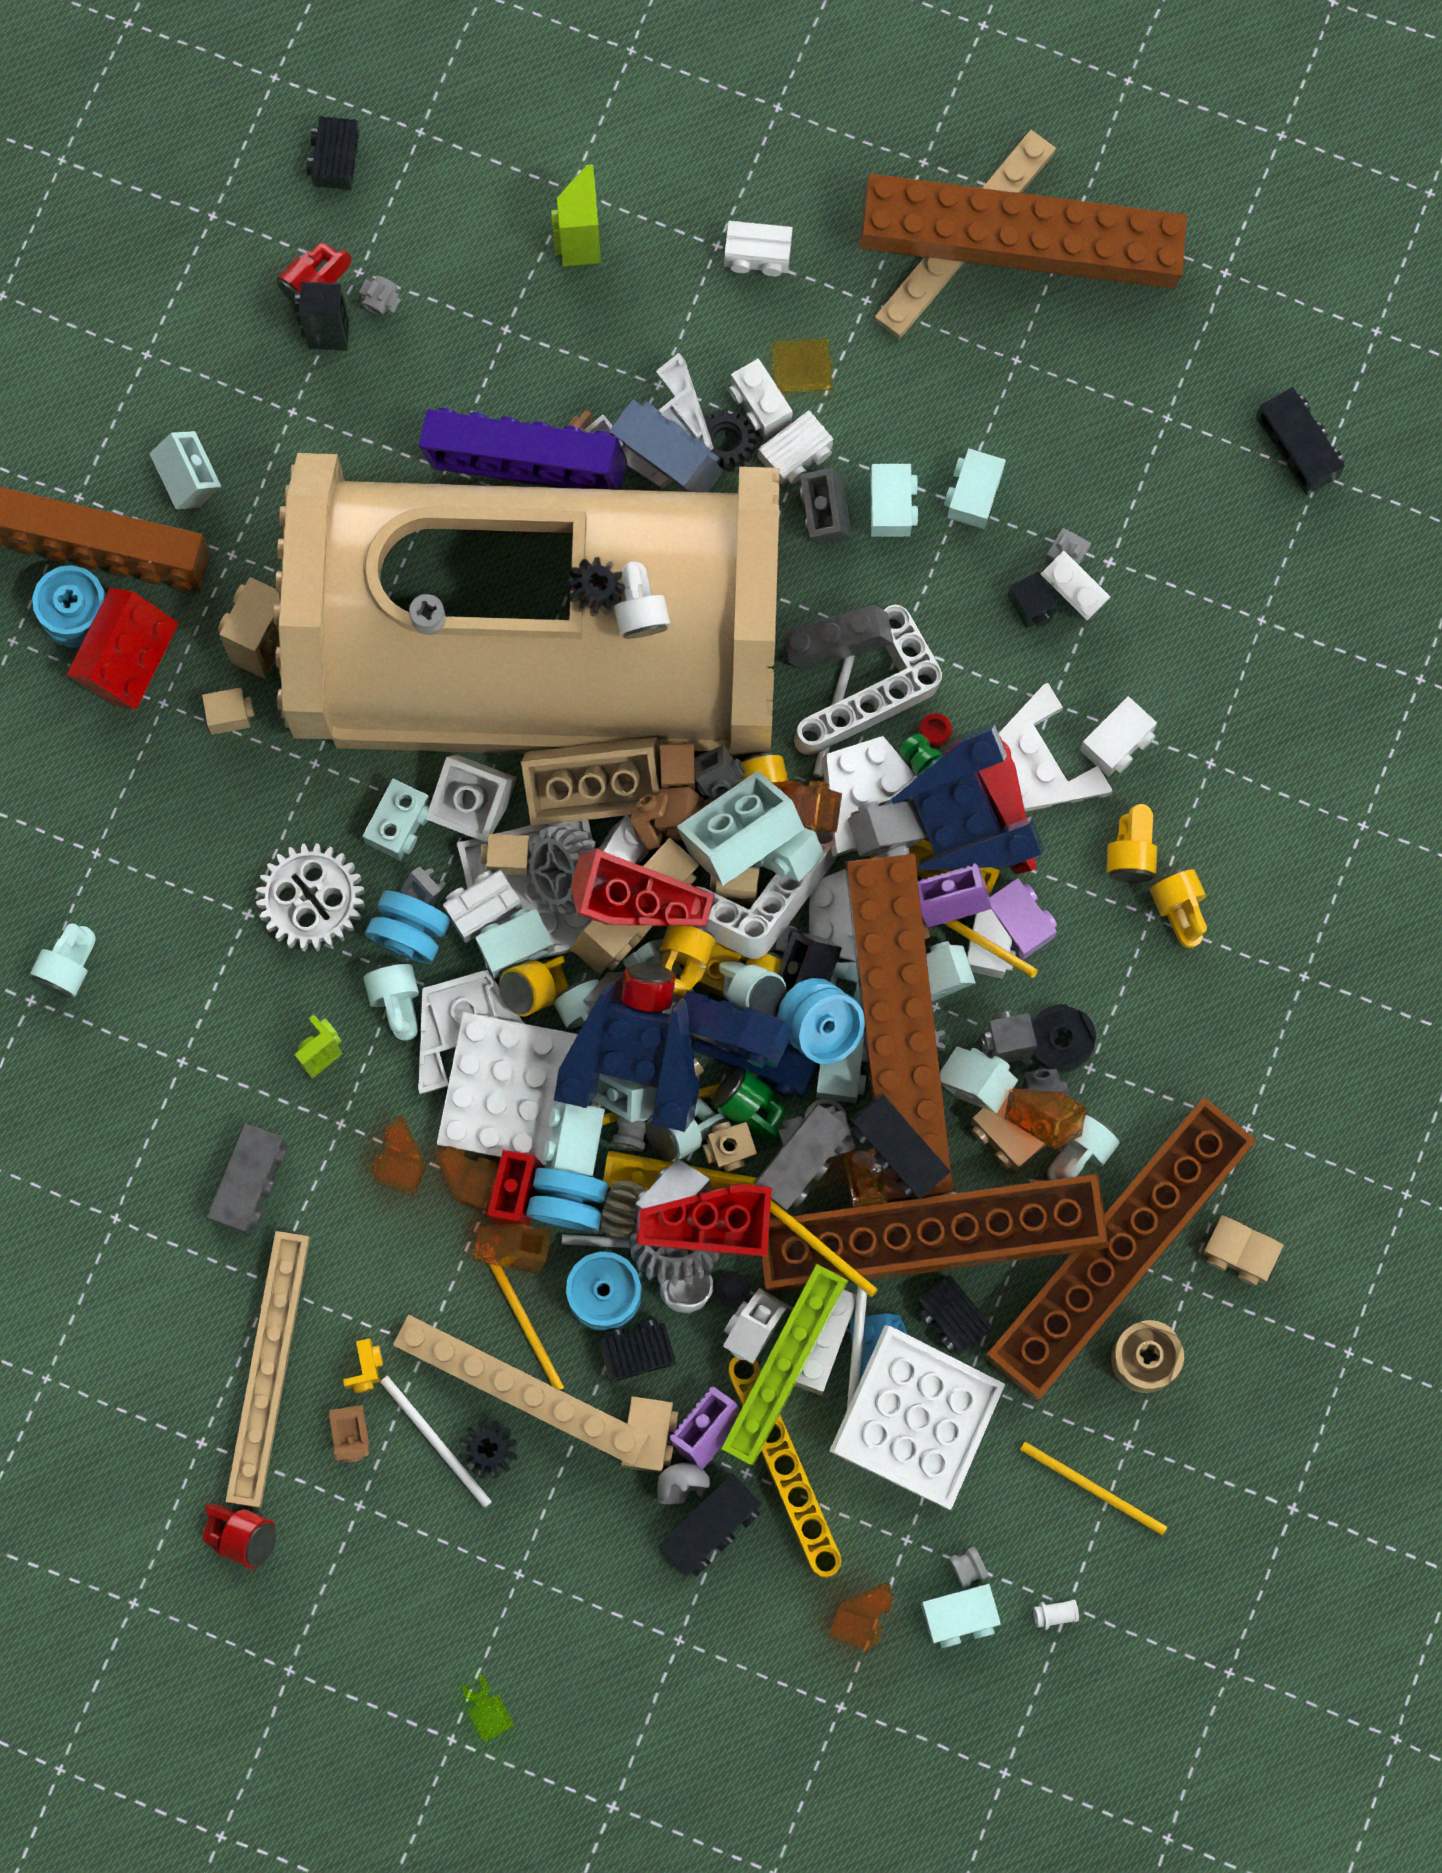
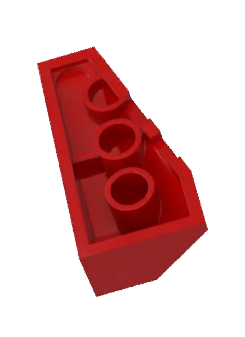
M1002 741V744L1007 754L1005 761L978 771L1000 828L1026 819L1016 766L1011 758V750L1004 741ZM1035 858L1010 867L1015 874L1033 871L1036 869Z
M599 849L579 855L571 884L577 914L606 925L707 926L714 898L713 893Z
M737 1184L639 1209L636 1244L728 1255L767 1256L772 1187Z

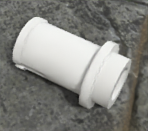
M1075 1599L1049 1605L1040 1602L1039 1606L1033 1608L1035 1624L1037 1628L1043 1627L1044 1630L1049 1629L1050 1625L1079 1621V1612Z

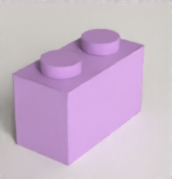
M1017 878L992 895L990 902L992 911L1012 939L1011 947L1016 951L1019 958L1024 960L1055 938L1057 923L1047 910L1042 911L1035 901L1038 898L1031 886L1027 883L1023 885Z

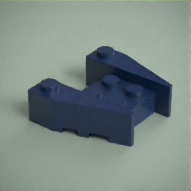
M995 724L961 737L954 745L894 793L891 799L893 804L910 797L913 798L935 852L921 859L918 865L920 870L960 869L961 867L966 868L967 865L972 867L973 864H977L979 868L1010 867L1042 855L1044 846L1032 816L1000 828L978 774L980 770L1004 762L1007 756Z
M610 982L599 995L559 1067L553 1101L587 1108L596 1097L600 1074L658 1087L652 1124L685 1132L694 1120L699 1093L698 1076L695 1074L693 1061L695 1059L694 1049L691 1046L688 1028L690 1023L686 1000L681 999L673 1008L671 1015L661 1012L642 1011L631 1008L623 1003L612 1001L615 983Z
M687 990L683 1000H686L690 1023L688 1026L689 1035L696 1037L693 1044L695 1052L733 1069H747L762 1082L773 1086V1091L783 1097L790 1099L792 1095L801 1098L805 1097L820 1064L808 1059L798 1049L788 1044L793 1030L784 1020L748 1007L741 1011L734 1008L735 1005L731 1002L722 1000L720 1003L709 999L706 995Z

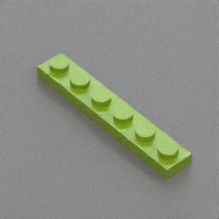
M816 1264L724 1442L722 1450L750 1465H754L849 1280Z

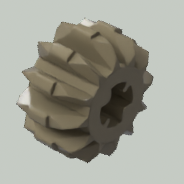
M618 1180L612 1184L600 1221L603 1232L609 1233L610 1236L629 1239L636 1223L635 1201L639 1194L645 1190V1187L628 1180L627 1182Z

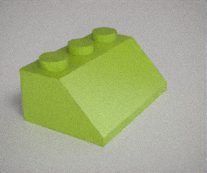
M591 164L586 165L557 197L558 210H551L555 255H562L563 266L601 263L594 167Z

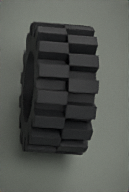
M722 409V414H718L717 410L712 412L711 418L708 416L704 418L714 447L711 452L720 458L716 463L723 470L729 469V473L735 472V467H744L745 461L749 462L752 458V452L754 453L755 433H753L752 423L748 424V418L745 415L742 418L739 417V412L735 410L733 414H728V409ZM725 430L733 432L739 441L736 448L728 452L720 451L713 443L715 435Z

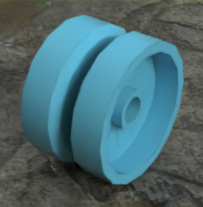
M74 565L61 566L47 572L36 584L32 596L33 611L47 636L57 644L70 648L80 647L106 593L97 577L87 569Z
M384 891L377 905L378 910L384 917L371 918L365 932L366 937L397 955L419 963L432 964L439 950L437 943L432 938L445 936L451 923L450 918L440 910L421 900L395 891Z
M821 978L807 979L790 989L780 1003L777 1018L784 1020L793 1030L788 1043L798 1049L808 1059L818 1064H833L845 1059L859 1044L865 1027L864 1012L858 1002L833 983Z
M537 1168L533 1187L538 1192L552 1197H531L526 1216L554 1226L579 1231L598 1232L602 1213L598 1209L585 1204L603 1203L609 1184L577 1172Z
M600 1251L586 1255L574 1265L567 1278L566 1295L571 1312L581 1324L594 1331L609 1332L624 1327L634 1318L641 1304L642 1289L638 1273L627 1259L616 1253ZM604 1285H608L610 1293L607 1296H600L597 1293V1289L602 1290Z

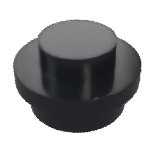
M728 1273L717 1282V1298L727 1307H738L743 1301L746 1302L749 1297V1283L740 1274Z

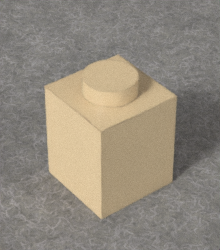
M241 687L202 695L207 725L212 735L251 727L249 717L254 716L251 696L245 697Z
M488 834V844H482L481 864H486L487 871L491 870L493 873L501 870L504 875L528 876L529 836Z

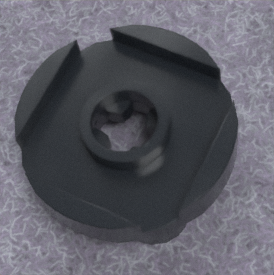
M1063 1004L1053 1005L1041 1011L1032 1024L1037 1044L1033 1057L1045 1069H1057L1058 1072L1063 1073L1074 1071L1087 1062L1094 1050L1096 1041L1095 1027L1088 1015L1079 1009L1076 1010ZM1061 1030L1063 1034L1069 1033L1071 1035V1038L1067 1041L1068 1046L1062 1047L1061 1044L1056 1045L1053 1040L1057 1037L1056 1031Z

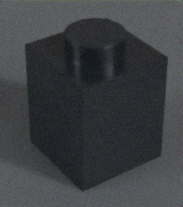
M1039 571L1014 583L1009 588L1008 598L1026 629L1033 625L1041 627L1053 620L1058 604Z

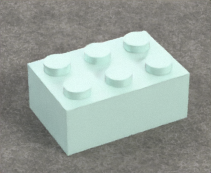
M756 771L676 826L689 855L722 885L736 878L746 869L804 830L793 801L759 771Z

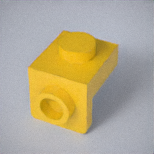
M370 1339L356 1341L363 1375L343 1379L344 1387L346 1389L353 1388V1393L373 1390V1384L380 1382L378 1367L383 1366L380 1347H373Z

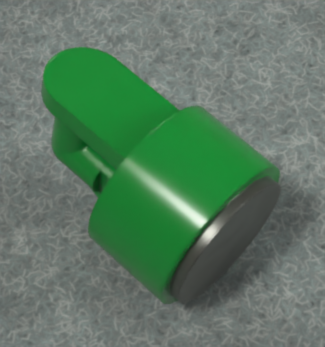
M738 1068L728 1074L713 1096V1108L735 1125L746 1122L749 1130L761 1139L772 1143L777 1141L779 1137L777 1128L785 1116L786 1109L778 1101L771 1089L747 1069ZM759 1107L768 1112L765 1120L756 1114Z

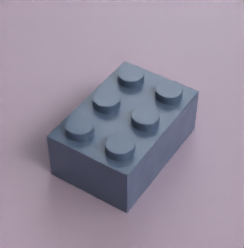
M633 399L609 431L628 449L686 492H709L724 472L716 463L720 458L711 452V449L697 438L693 439L677 423L672 420L669 421L661 415L662 413L646 401L642 406Z

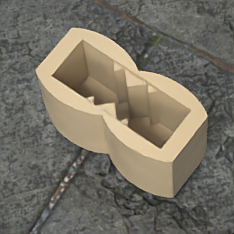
M749 867L725 885L720 884L711 875L710 891L736 904L752 906L757 899L760 867Z
M1221 1215L1203 1255L1208 1257L1207 1263L1222 1271H1226L1227 1267L1239 1272L1238 1278L1240 1280L1257 1286L1258 1282L1262 1284L1267 1282L1284 1245L1231 1218Z

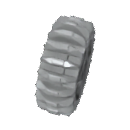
M560 823L545 827V829L540 830L538 835L533 836L534 843L528 846L531 855L527 859L530 863V869L527 872L532 876L530 884L536 887L535 896L542 897L543 906H549L552 912L557 911L561 914H571L576 912L571 884L580 854L594 850L595 841L588 840V832L581 831L578 825L573 826L569 823Z
M637 1223L634 1226V1233L629 1238L631 1258L633 1262L637 1263L639 1272L646 1271V1276L649 1280L658 1276L660 1285L666 1280H671L673 1286L676 1287L678 1280H684L689 1286L691 1277L694 1276L701 1280L704 1276V1271L711 1272L713 1262H718L719 1259L718 1253L659 1247V1250L655 1252L650 1246L637 1245Z

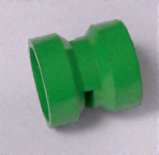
M920 733L908 738L900 747L898 753L907 765H912V771L915 775L919 774L938 756L942 755L937 749H932L929 740Z

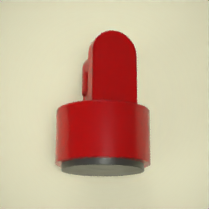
M320 243L300 258H295L277 277V285L282 293L294 304L295 293H301V282L335 283L350 266L351 255L344 250L336 251L326 243ZM323 260L327 261L319 272L315 270Z
M650 963L631 965L624 973L620 1003L642 1011L662 1013V1011L672 1006L676 977L669 969L660 965Z
M206 1504L204 1512L209 1515L202 1535V1539L206 1544L210 1545L220 1556L249 1569H255L267 1561L275 1547L277 1538L276 1527L273 1521L248 1510L235 1512L220 1505ZM222 1522H227L223 1533H220Z

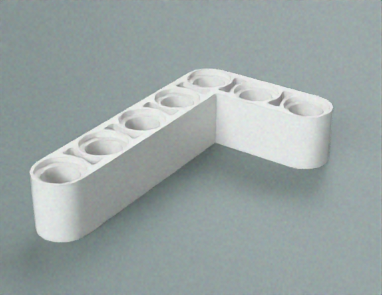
M891 605L884 609L888 613L889 620H897L902 626L899 629L891 628L894 644L885 646L899 673L803 719L799 723L794 737V744L799 752L804 755L816 754L932 697L936 693L942 679L941 669L911 615L904 607ZM902 648H913L917 652V656L908 657L903 653ZM927 675L932 679L933 683L924 685L918 680V676ZM899 689L905 697L895 699L890 695L889 690ZM862 703H870L875 707L876 711L866 713L861 709L860 705ZM833 717H841L847 722V725L845 727H837L832 723L831 719ZM812 731L816 733L818 740L808 741L803 737L802 733Z
M822 822V825H813L809 829L816 833L825 856L799 882L776 874L749 910L708 889L697 886V888L714 894L707 926L702 928L712 933L717 943L745 957L757 959L767 954L837 858L833 857L831 851L833 836L832 830H829V823Z

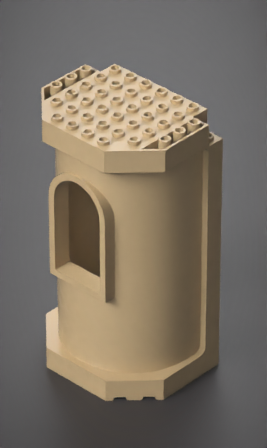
M297 453L295 464L291 465L290 484L286 485L285 488L286 506L280 507L279 520L280 527H283L284 539H278V559H281L282 571L276 572V592H279L280 604H275L274 624L277 625L280 638V647L276 648V667H279L282 689L278 690L277 706L281 710V718L285 719V728L290 729L293 738L330 739L334 741L336 748L526 754L528 751L657 737L659 751L660 745H667V742L672 740H683L687 744H694V754H704L707 751L724 745L728 752L732 754L733 759H739L740 761L751 756L770 753L774 670L767 667L774 665L780 468L739 467V493L345 481L338 454ZM424 529L573 533L572 568H579V563L583 559H587L592 564L594 558L598 556L601 559L602 566H605L609 561L613 562L612 573L616 571L622 572L623 567L629 562L641 563L647 570L652 595L665 596L671 625L666 631L658 634L624 639V636H620L613 605H611L612 610L610 613L605 615L599 609L597 615L592 617L589 607H586L582 612H578L577 608L580 604L578 600L570 602L569 620L445 617V624L439 632L433 635H425L415 630L411 622L410 612L398 607L386 595L381 586V569L386 555L400 539L410 533ZM590 583L591 588L597 587L599 590H601L600 585L593 586L592 583ZM625 591L619 594L622 599L620 603L627 601Z

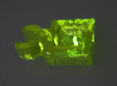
M481 1675L478 1678L482 1684V1690L478 1694L471 1693L467 1684L462 1686L464 1695L476 1704V1707L468 1710L483 1742H486L514 1727L515 1724L500 1695L498 1694L490 1699L488 1696L489 1683Z

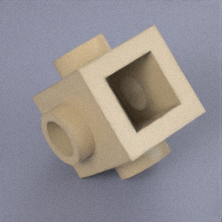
M729 1121L712 1127V1133L706 1137L707 1144L702 1145L708 1164L714 1163L716 1170L725 1168L726 1173L745 1167L744 1161L757 1155L746 1122L731 1126ZM723 1144H731L733 1151L725 1150Z

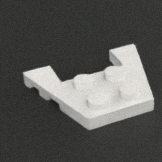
M678 353L656 371L675 395L659 411L669 421L672 420L681 426L693 439L697 438L712 450L714 447L685 359ZM602 415L584 430L588 433H595L599 430L610 432L609 430L613 425L606 416ZM619 441L627 458L628 467L662 489L672 482Z
M1048 683L1044 684L998 733L1002 741L1011 750V758L1016 766L1025 811L1052 807V805L1065 802L1084 801V799L1092 797H1106L1113 792L1098 766L1067 781L1035 728V725L1059 713L1063 708Z
M884 736L828 753L822 758L826 799H829L830 817L828 822L829 830H832L833 844L831 845L833 857L857 850L847 819L851 815L859 813L858 807L875 801L878 803V806L883 805L884 802L892 799L897 790L916 776ZM912 797L906 799V801H912V800H913Z
M899 846L873 858L909 854V849L906 846ZM843 869L822 878L810 894L809 934L820 936L842 947L839 958L856 962L846 871Z
M488 970L423 988L418 1084L420 1094L448 1087L449 1084L440 1052L456 1048L463 1012L524 1024L521 1018L510 1011L501 998L500 987Z

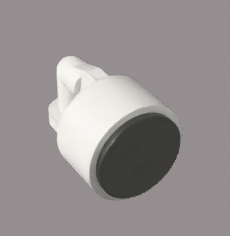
M627 563L622 569V582L625 585L624 591L627 601L614 606L620 636H624V639H634L666 631L671 624L665 596L652 595L647 570L641 563Z

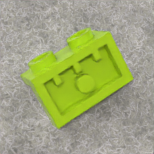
M314 1014L309 1018V1021L318 1036H310L298 1046L299 1051L294 1054L303 1070L311 1079L316 1077L343 1054L338 1046L342 1040L337 1035L336 1030L326 1018L320 1022Z

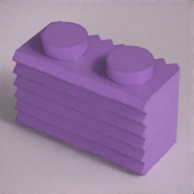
M973 864L972 867L967 865L965 869L961 867L959 871L954 869L953 872L948 871L946 874L941 873L940 876L935 875L933 878L928 877L927 880L922 878L920 882L918 881L921 913L927 928L992 909L988 888L977 864Z
M715 1387L709 1388L710 1392L705 1393V1398H701V1403H696L697 1408L692 1409L691 1414H687L688 1419H683V1424H679V1429L674 1430L675 1434L670 1435V1440L678 1453L701 1469H704L723 1446L741 1411L733 1400Z

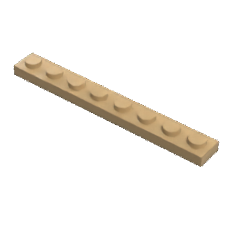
M1030 130L983 188L1022 193L1055 154L1056 148ZM924 257L876 314L874 321L900 340L964 262Z
M275 1231L227 1491V1503L257 1508L262 1506L310 1243L309 1236Z
M408 1315L393 1344L395 1347L633 1467L636 1466L650 1438V1435L411 1315Z

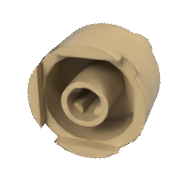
M1154 1320L1138 1322L1128 1327L1117 1338L1111 1353V1363L1116 1378L1127 1388L1140 1393H1152L1166 1387L1178 1376L1184 1362V1350L1176 1333L1166 1324ZM1146 1349L1151 1351L1150 1356L1155 1359V1361H1151L1149 1364H1145L1143 1362L1144 1358L1140 1356V1353H1143Z

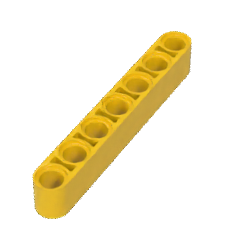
M734 1357L729 1364L728 1374L740 1405L743 1408L761 1373V1369L756 1360L752 1364L747 1360ZM741 1362L750 1364L754 1371L753 1375L745 1380L736 1377L734 1368L737 1364ZM779 1415L774 1426L779 1429L781 1437L775 1443L765 1442L761 1454L810 1569L819 1578H830L837 1573L841 1566L840 1553L781 1415ZM788 1457L794 1463V1470L788 1475L779 1474L774 1466L778 1458ZM798 1488L806 1492L808 1501L804 1506L794 1507L790 1504L788 1494L793 1489ZM812 1520L819 1523L821 1535L816 1539L806 1538L802 1533V1525L805 1522ZM826 1552L834 1557L835 1566L832 1570L825 1572L818 1569L815 1560L820 1553Z

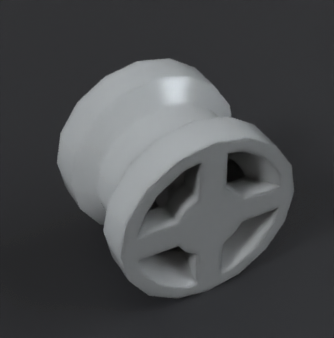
M423 594L412 601L409 611L415 630L425 635H433L439 632L446 620L444 607L440 599L434 595Z
M618 1116L616 1124L619 1129L617 1134L613 1136L611 1143L628 1150L644 1151L645 1142L643 1138L644 1134H646L647 1122H630Z
M974 1546L967 1549L966 1554L962 1556L954 1555L949 1558L951 1567L963 1589L969 1587L971 1582L976 1579L984 1580L989 1577L984 1563Z

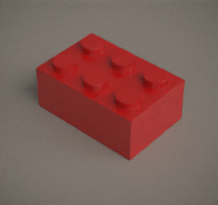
M109 588L66 675L110 704L136 710L179 623L135 592Z

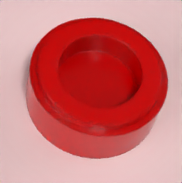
M931 713L920 722L919 733L931 743L930 747L938 748L949 741L952 725L943 714Z

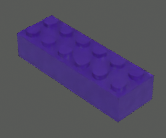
M438 408V411L427 409L418 445L433 470L555 488L621 490L627 465V458L617 437L607 431L599 430L595 433H588L574 426H564L563 429L553 428L544 422L534 421L532 424L520 423L517 419L511 417H501L500 420L491 419L478 412H471L469 415L457 414L456 411L449 408Z

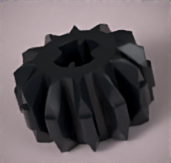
M598 556L594 558L592 564L587 559H583L579 563V568L573 567L569 574L572 579L567 581L566 588L573 591L568 597L569 602L579 600L578 612H582L586 607H589L592 617L597 615L599 609L606 615L612 610L611 605L615 606L621 602L622 599L619 594L624 592L625 585L618 581L623 575L621 571L611 572L613 567L612 561L602 566L601 559ZM590 583H592L593 586L600 585L601 590H599L597 587L591 588Z
M480 1421L481 1433L477 1434L473 1428L469 1427L467 1432L474 1439L472 1441L461 1439V1446L471 1448V1450L462 1452L460 1458L461 1460L474 1458L467 1465L466 1469L471 1472L480 1465L478 1471L479 1478L483 1479L487 1468H490L493 1479L498 1478L497 1466L500 1465L506 1472L511 1470L504 1459H517V1454L507 1451V1449L513 1448L518 1444L516 1439L504 1441L511 1433L508 1427L497 1434L499 1429L498 1421H493L490 1431H487L485 1421ZM486 1441H490L493 1446L498 1445V1451H493L495 1456L492 1458H487L484 1453L480 1454V1447L484 1448L483 1443Z

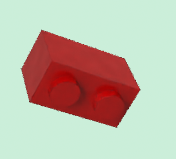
M502 1150L487 1216L497 1225L529 1230L531 1218L526 1216L529 1199L537 1196L538 1193L533 1187L535 1172L537 1168H544V1165L536 1156Z

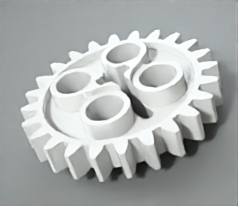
M317 843L314 846L313 852H309L305 844H302L301 853L296 854L292 847H289V858L285 859L282 855L277 854L280 864L275 866L268 863L267 867L271 875H260V879L266 884V887L256 888V891L265 898L256 901V905L258 908L267 910L263 911L259 916L262 921L271 920L266 926L268 932L278 929L275 936L278 942L282 941L286 936L288 937L287 945L289 948H292L297 941L300 942L302 951H306L309 943H313L316 951H319L320 942L325 941L332 948V937L336 936L341 941H344L345 938L342 930L345 928L353 932L355 929L350 920H361L362 918L355 908L365 907V903L356 897L364 894L365 890L364 887L354 886L362 880L360 874L350 875L355 869L353 862L343 866L346 859L345 855L341 853L336 858H333L334 850L332 847H329L324 854L321 853L320 845ZM318 868L323 871L322 876L316 881H309L305 877L310 869ZM296 874L307 890L316 896L319 905L330 916L329 920H324L312 902L306 900L301 888L293 881V875ZM286 888L294 889L296 891L295 897L290 901L280 900L279 895L282 890ZM337 893L343 897L342 902L336 907H330L325 904L327 897L331 894ZM310 913L316 916V920L311 926L303 927L299 925V920L304 914Z

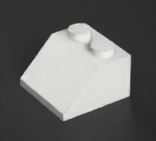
M459 755L448 756L443 765L425 819L488 842V834L494 832L507 809L517 777Z

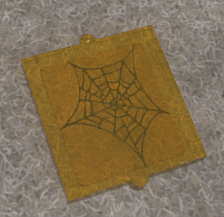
M828 338L772 342L774 364L771 365V371L774 372L775 385L781 394L832 390L831 368L833 367V361L830 360Z

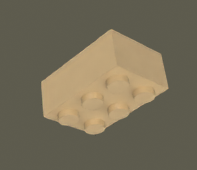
M249 577L246 585L241 584L237 589L233 600L235 605L231 613H226L221 619L218 631L232 664L267 679L276 662V648L280 647L277 625L274 624L275 604H280L279 592H276L275 588Z

